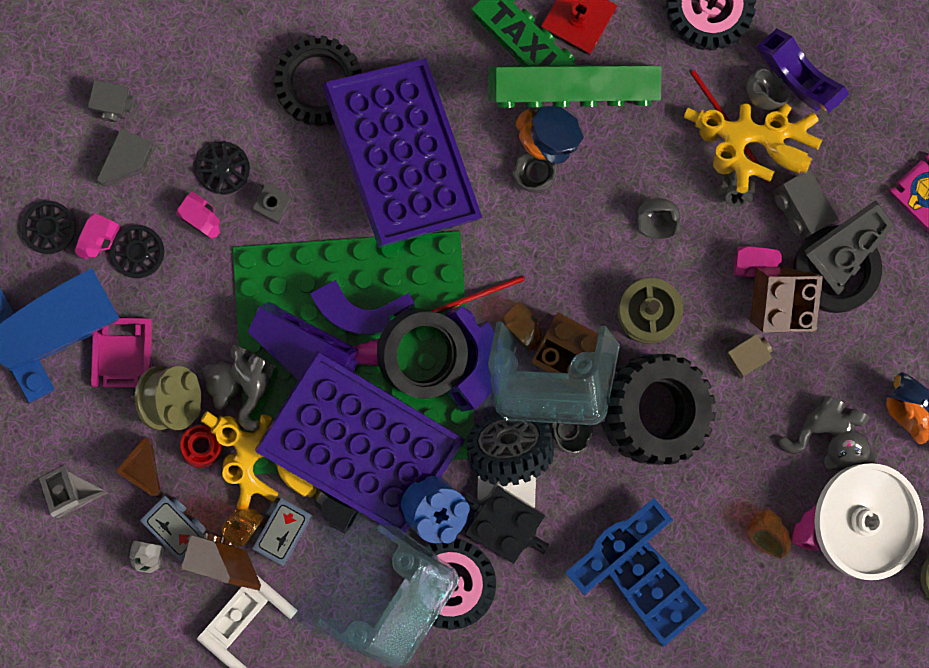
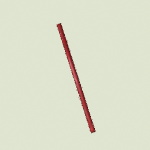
M695 70L690 72L713 107L723 114L724 120L730 121ZM746 145L744 151L750 160L761 165Z
M524 276L517 277L437 307L431 311L441 313L523 282L525 278Z

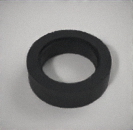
M839 225L822 228L806 239L796 253L793 269L810 272L811 260L804 250ZM877 247L873 252H869L862 261L864 277L859 288L853 294L843 297L831 296L821 291L819 310L829 313L848 312L861 306L873 296L882 277V260Z
M426 309L409 310L392 319L384 328L377 346V361L383 377L395 389L415 398H433L449 391L462 377L468 358L466 339L458 325L445 315ZM419 326H432L443 335L446 341V362L441 371L434 377L425 381L410 380L399 368L397 361L398 346L402 338L410 330Z

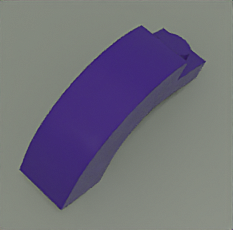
M778 28L757 46L763 59L779 78H782L783 82L792 92L813 110L818 111L822 109L830 113L849 95L845 86L825 76L813 66L791 35Z
M336 280L310 293L321 314L333 326L346 333L364 337L381 335L384 328L391 321L390 319L411 310L410 308L415 306L410 294L407 293L381 308L374 310L360 309L346 299Z
M462 305L449 309L444 314L458 325L467 343L468 358L464 373L456 385L447 391L461 412L476 409L488 397L495 386L500 368V351L492 327L488 321L476 324L474 315Z

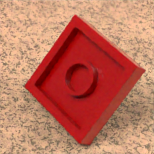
M556 0L541 29L545 28L553 36L591 55L618 5L609 0Z

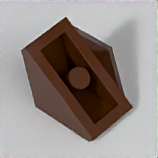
M145 438L142 439L115 472L150 495L159 497L162 495L152 439Z

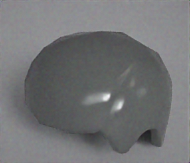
M765 68L754 71L747 80L746 90L750 102L754 107L764 111L774 110L788 103L790 92L783 91L782 83L784 80L782 78L775 77L771 71ZM767 85H770L773 88V97L768 96L769 91Z
M526 152L517 158L512 173L517 184L522 189L532 193H541L549 189L554 183L557 175V164L549 160L537 159ZM533 165H535L538 180L533 179L530 175V169Z
M656 197L646 200L639 207L637 220L639 231L650 238L666 239L673 237L679 232L680 212L677 205H674L672 201ZM653 214L663 215L664 222L662 225L653 226L650 216Z
M564 410L556 414L550 424L553 444L560 451L577 454L589 448L588 443L593 436V430L588 417L581 411ZM576 426L575 434L571 437H565Z

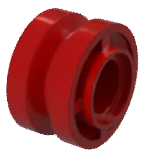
M196 425L189 428L181 439L182 456L190 466L195 468L212 466L221 454V444L217 441L216 435L210 432L211 428L207 425ZM205 440L209 444V449L205 453L195 452L193 445L196 441Z

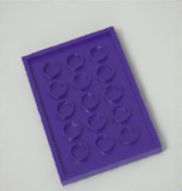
M427 59L332 80L322 85L378 248L478 221L482 218Z
M317 350L255 448V451L403 537L410 527L406 523L403 511L401 510V501L404 493L414 482L419 483L425 480V477H442L465 439Z

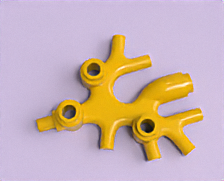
M749 104L740 105V114L737 121L724 120L723 114L717 110H702L700 113L688 107L684 114L685 119L696 123L695 127L699 128V134L703 140L714 142L720 137L724 139L725 142L720 143L716 147L713 166L720 174H729L734 170L737 174V191L740 193L748 191L749 176L755 175L770 182L774 175L773 170L754 163L745 156L744 147L748 143L757 142L762 144L777 164L797 174L800 172L806 174L812 158L808 157V153L786 145L784 139L791 138L816 150L819 149L822 143V139L806 132L808 128L818 122L816 114L811 112L800 121L789 123L787 116L791 111V107L788 104L779 107L777 111L769 113L766 116L764 125H758L752 121L751 105Z
M208 411L205 412L201 421L211 428L210 432L216 435L217 441L223 446L233 445L236 449L237 454H230L224 458L222 475L228 483L239 484L240 486L237 508L243 511L248 510L251 496L255 493L273 502L277 498L278 492L260 481L253 472L255 461L264 457L257 453L255 448L271 425L272 417L261 415L258 430L249 433L241 430L239 422L232 416H220L217 418ZM230 427V428H232V429H230V430H225L224 428ZM276 464L281 479L293 491L302 497L308 496L309 498L316 493L318 489L316 486Z

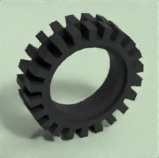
M315 35L308 36V40L303 41L302 38L297 40L295 46L291 44L287 48V52L285 54L282 53L280 56V62L275 67V91L280 104L293 119L300 120L309 126L310 124H314L316 127H322L323 124L332 125L335 123L329 104L316 107L302 102L296 96L292 86L295 70L307 59L326 57L335 61L343 70L345 77L362 74L360 63H358L355 54L350 52L349 47L345 44L341 45L339 40L335 38L329 40L327 36L322 35L321 38H315Z

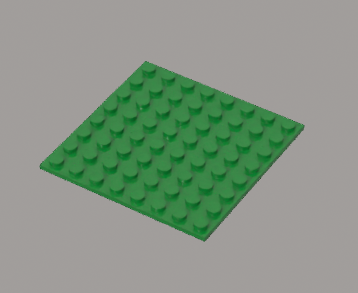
M460 231L431 233L378 248L375 237L233 247L239 346L276 366L271 375L267 392L259 399L256 408L249 415V419L256 420L259 423L261 415H268L272 417L273 421L298 382L285 367L248 333L259 306L270 302L352 347L378 339L381 335L370 337L356 336L333 326L321 314L310 293L336 280L346 299L352 305L364 310L381 308L407 293L410 294L415 305L410 308L411 310H432L464 298L465 289ZM448 310L443 311L440 314L444 315ZM419 326L410 330L402 338L397 350V361L400 370L408 379L413 381H425L437 375L443 368L447 358L446 341L443 335L432 326ZM356 365L353 372L462 436L465 441L453 460L468 459L467 435H470L472 427L475 428L473 410L461 412L447 392L440 396L426 399L409 396L392 387L383 377L379 367ZM242 389V403L244 405L248 397ZM266 457L259 458L253 465L254 475L278 473L276 463Z

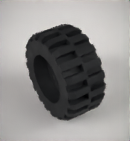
M668 353L648 354L629 359V363H622L616 368L618 374H610L606 381L610 386L608 389H602L600 396L601 399L605 400L604 406H599V415H604L605 422L601 423L603 432L610 433L611 436L608 437V441L612 446H619L618 452L621 455L631 457L632 461L638 463L671 465L679 463V460H687L693 456L692 450H700L704 446L703 437H709L713 430L709 427L710 421H715L716 412H712V404H716L714 395H709L708 389L711 388L708 379H701L703 372L697 366L690 367L691 361L684 357L677 358L676 355ZM653 382H660L668 388L674 398L676 408L675 418L671 427L660 437L653 436L645 429L639 415L641 396L645 389Z

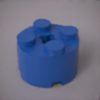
M428 476L419 483L414 482L408 487L401 501V510L403 511L406 523L425 541L447 544L453 542L466 523L470 511L469 504L454 487L441 477Z

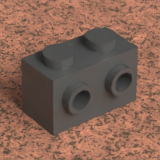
M808 170L806 174L802 173L772 191L777 206L785 213L789 220L791 231L798 236L799 240L838 220L811 170Z

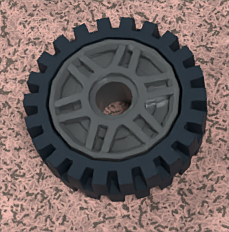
M507 410V415H503L502 411L496 413V418L489 415L485 417V422L480 420L476 423V428L472 427L470 435H467L466 446L471 469L477 477L480 476L482 481L486 482L489 479V483L496 485L498 481H500L501 486H507L509 481H512L513 485H519V480L521 479L525 483L531 481V475L535 478L539 477L541 471L545 472L548 469V464L553 462L554 444L547 422H544L542 417L538 416L536 418L535 413L532 412L526 416L523 410H519L517 414H514V410Z

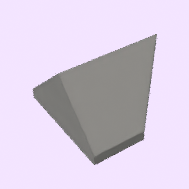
M65 465L39 478L50 514L55 518H60L108 493L68 472Z

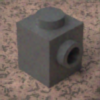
M94 80L88 108L92 113L101 114L100 119L117 122L118 118L125 119L126 113L132 112L135 98L131 96V91L128 87Z

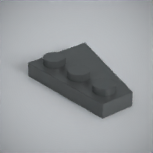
M875 200L804 251L837 295H839L845 288L844 284L850 276L857 273L861 268L860 264L869 252H873L894 224Z

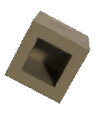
M758 334L726 353L725 356L741 379L771 360L772 356L770 353L772 348L764 337L760 339Z

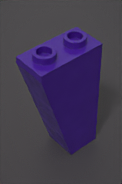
M270 302L259 306L248 330V333L297 380L300 379L317 350L351 371H354L358 360L355 359L358 349Z

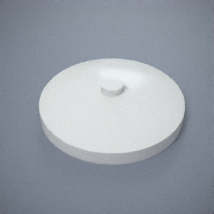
M873 463L847 467L831 478L820 494L814 520L817 541L827 560L843 574L864 580L884 579L903 569L913 558L919 547L924 523L922 506L911 483L893 468Z

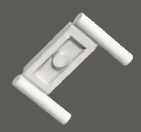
M258 575L257 577L261 584L260 591L241 587L197 638L201 644L229 668H247L226 649L268 601L289 619L298 611Z

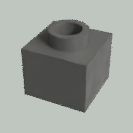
M266 184L253 210L263 217L280 224L293 199L284 192ZM275 198L277 205L275 207L267 206L268 199Z

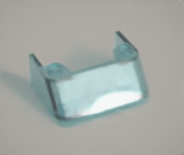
M503 322L496 323L488 368L494 406L503 419L510 421L595 425L606 417L620 347L606 326H600L595 353L583 352L576 355L571 361L569 373L516 371L518 364L517 357L515 356L517 339Z
M379 524L377 530L399 545L392 557V565L394 570L405 578L375 627L365 621H355L346 626L337 619L320 618L317 624L351 649L389 667H403L410 661L454 592L459 578L457 571L451 565L397 527Z

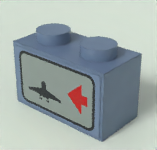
M164 496L140 521L180 562H183L191 535L202 538L207 528L196 517L191 520L184 513L187 508L177 497L171 500L168 496Z
M281 498L279 502L273 501L266 513V516L269 517L264 528L259 526L251 541L255 543L253 550L285 566L313 515Z

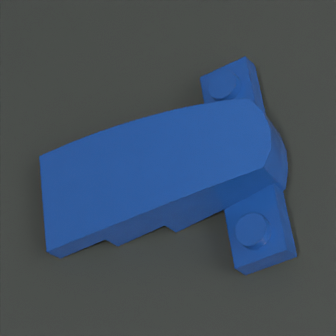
M92 268L45 293L16 313L12 311L0 289V364L10 373L12 372L29 404L55 391L39 360L66 350V347L92 336L94 332L119 321L118 314Z
M653 498L627 521L618 522L605 529L596 539L593 549L567 570L565 574L584 596L607 576H610L639 618L659 643L665 647L708 609L692 592L685 581L670 567L669 563L648 543L673 522L671 516Z

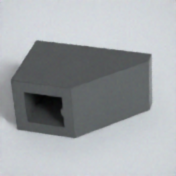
M120 129L118 135L114 134L109 142L108 150H110L106 161L101 160L96 170L97 181L100 185L106 187L143 173L154 151V144L126 130Z

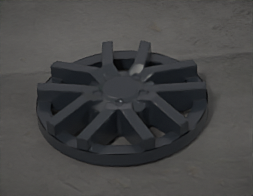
M226 141L212 143L198 157L196 164L198 179L212 193L215 192V194L218 193L219 195L234 193L246 183L245 181L249 177L250 164L248 157H246L247 155L239 146ZM223 146V156L217 157L215 148ZM227 147L235 149L236 152L228 156ZM212 150L214 159L205 158V155ZM241 154L243 161L233 164L232 160ZM202 162L212 164L211 169H201ZM245 165L244 175L235 170ZM201 173L211 174L207 183ZM233 174L241 179L237 185L230 179ZM215 177L220 179L217 189L210 186ZM225 180L232 186L230 189L221 190Z
M42 201L33 205L25 213L21 224V231L25 242L30 248L42 254H55L64 250L71 243L75 235L76 226L73 215L64 205L55 201ZM44 206H51L50 216L44 215ZM55 207L60 208L65 213L55 217ZM37 209L40 210V219L31 216ZM68 216L70 223L60 226L58 221ZM28 219L37 222L36 228L26 227ZM71 227L67 238L60 230ZM27 231L37 232L30 241ZM57 235H60L65 240L61 246L54 240ZM41 236L45 239L41 248H38L34 244ZM49 240L56 247L54 249H45Z
M133 225L121 230L115 236L110 250L111 259L116 269L123 275L135 279L145 278L155 273L161 266L165 253L160 236L151 228L143 225ZM139 230V240L133 241L131 231ZM143 231L150 233L152 237L143 241ZM124 234H128L129 243L119 241ZM156 239L159 246L149 249L147 244ZM116 246H125L126 253L116 252ZM160 250L159 259L157 261L150 255V253ZM116 256L127 257L122 266L119 265ZM147 258L155 263V266L150 270L144 264ZM129 261L135 263L131 273L124 270ZM139 264L145 269V273L135 274Z

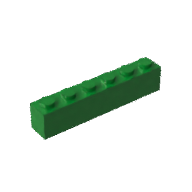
M652 64L489 66L488 100L497 102V107L502 108L515 107V102H525V107H542V102H553V107H570V101H580V106L586 107L597 106V101H607V106H624V101H634L635 106H651V100H661V66Z

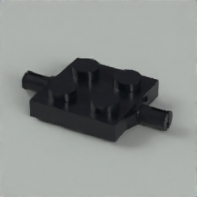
M498 484L481 501L467 492L465 493L464 498L469 504L470 509L474 511L473 519L465 530L466 535L513 564L521 552L528 546L536 549L541 554L546 552L545 549H548L549 543L535 536L537 528L545 517L543 512Z

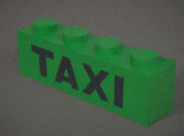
M480 0L471 9V15L521 65H576L574 63V56L565 48L561 50L554 43L555 38L545 28L540 30L533 23L535 19L530 12L524 8L520 10L513 3L515 0Z

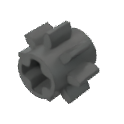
M735 171L729 174L728 177H722L719 196H726V204L742 206L746 201H752V195L755 192V182H748V191L740 193L737 191V174Z

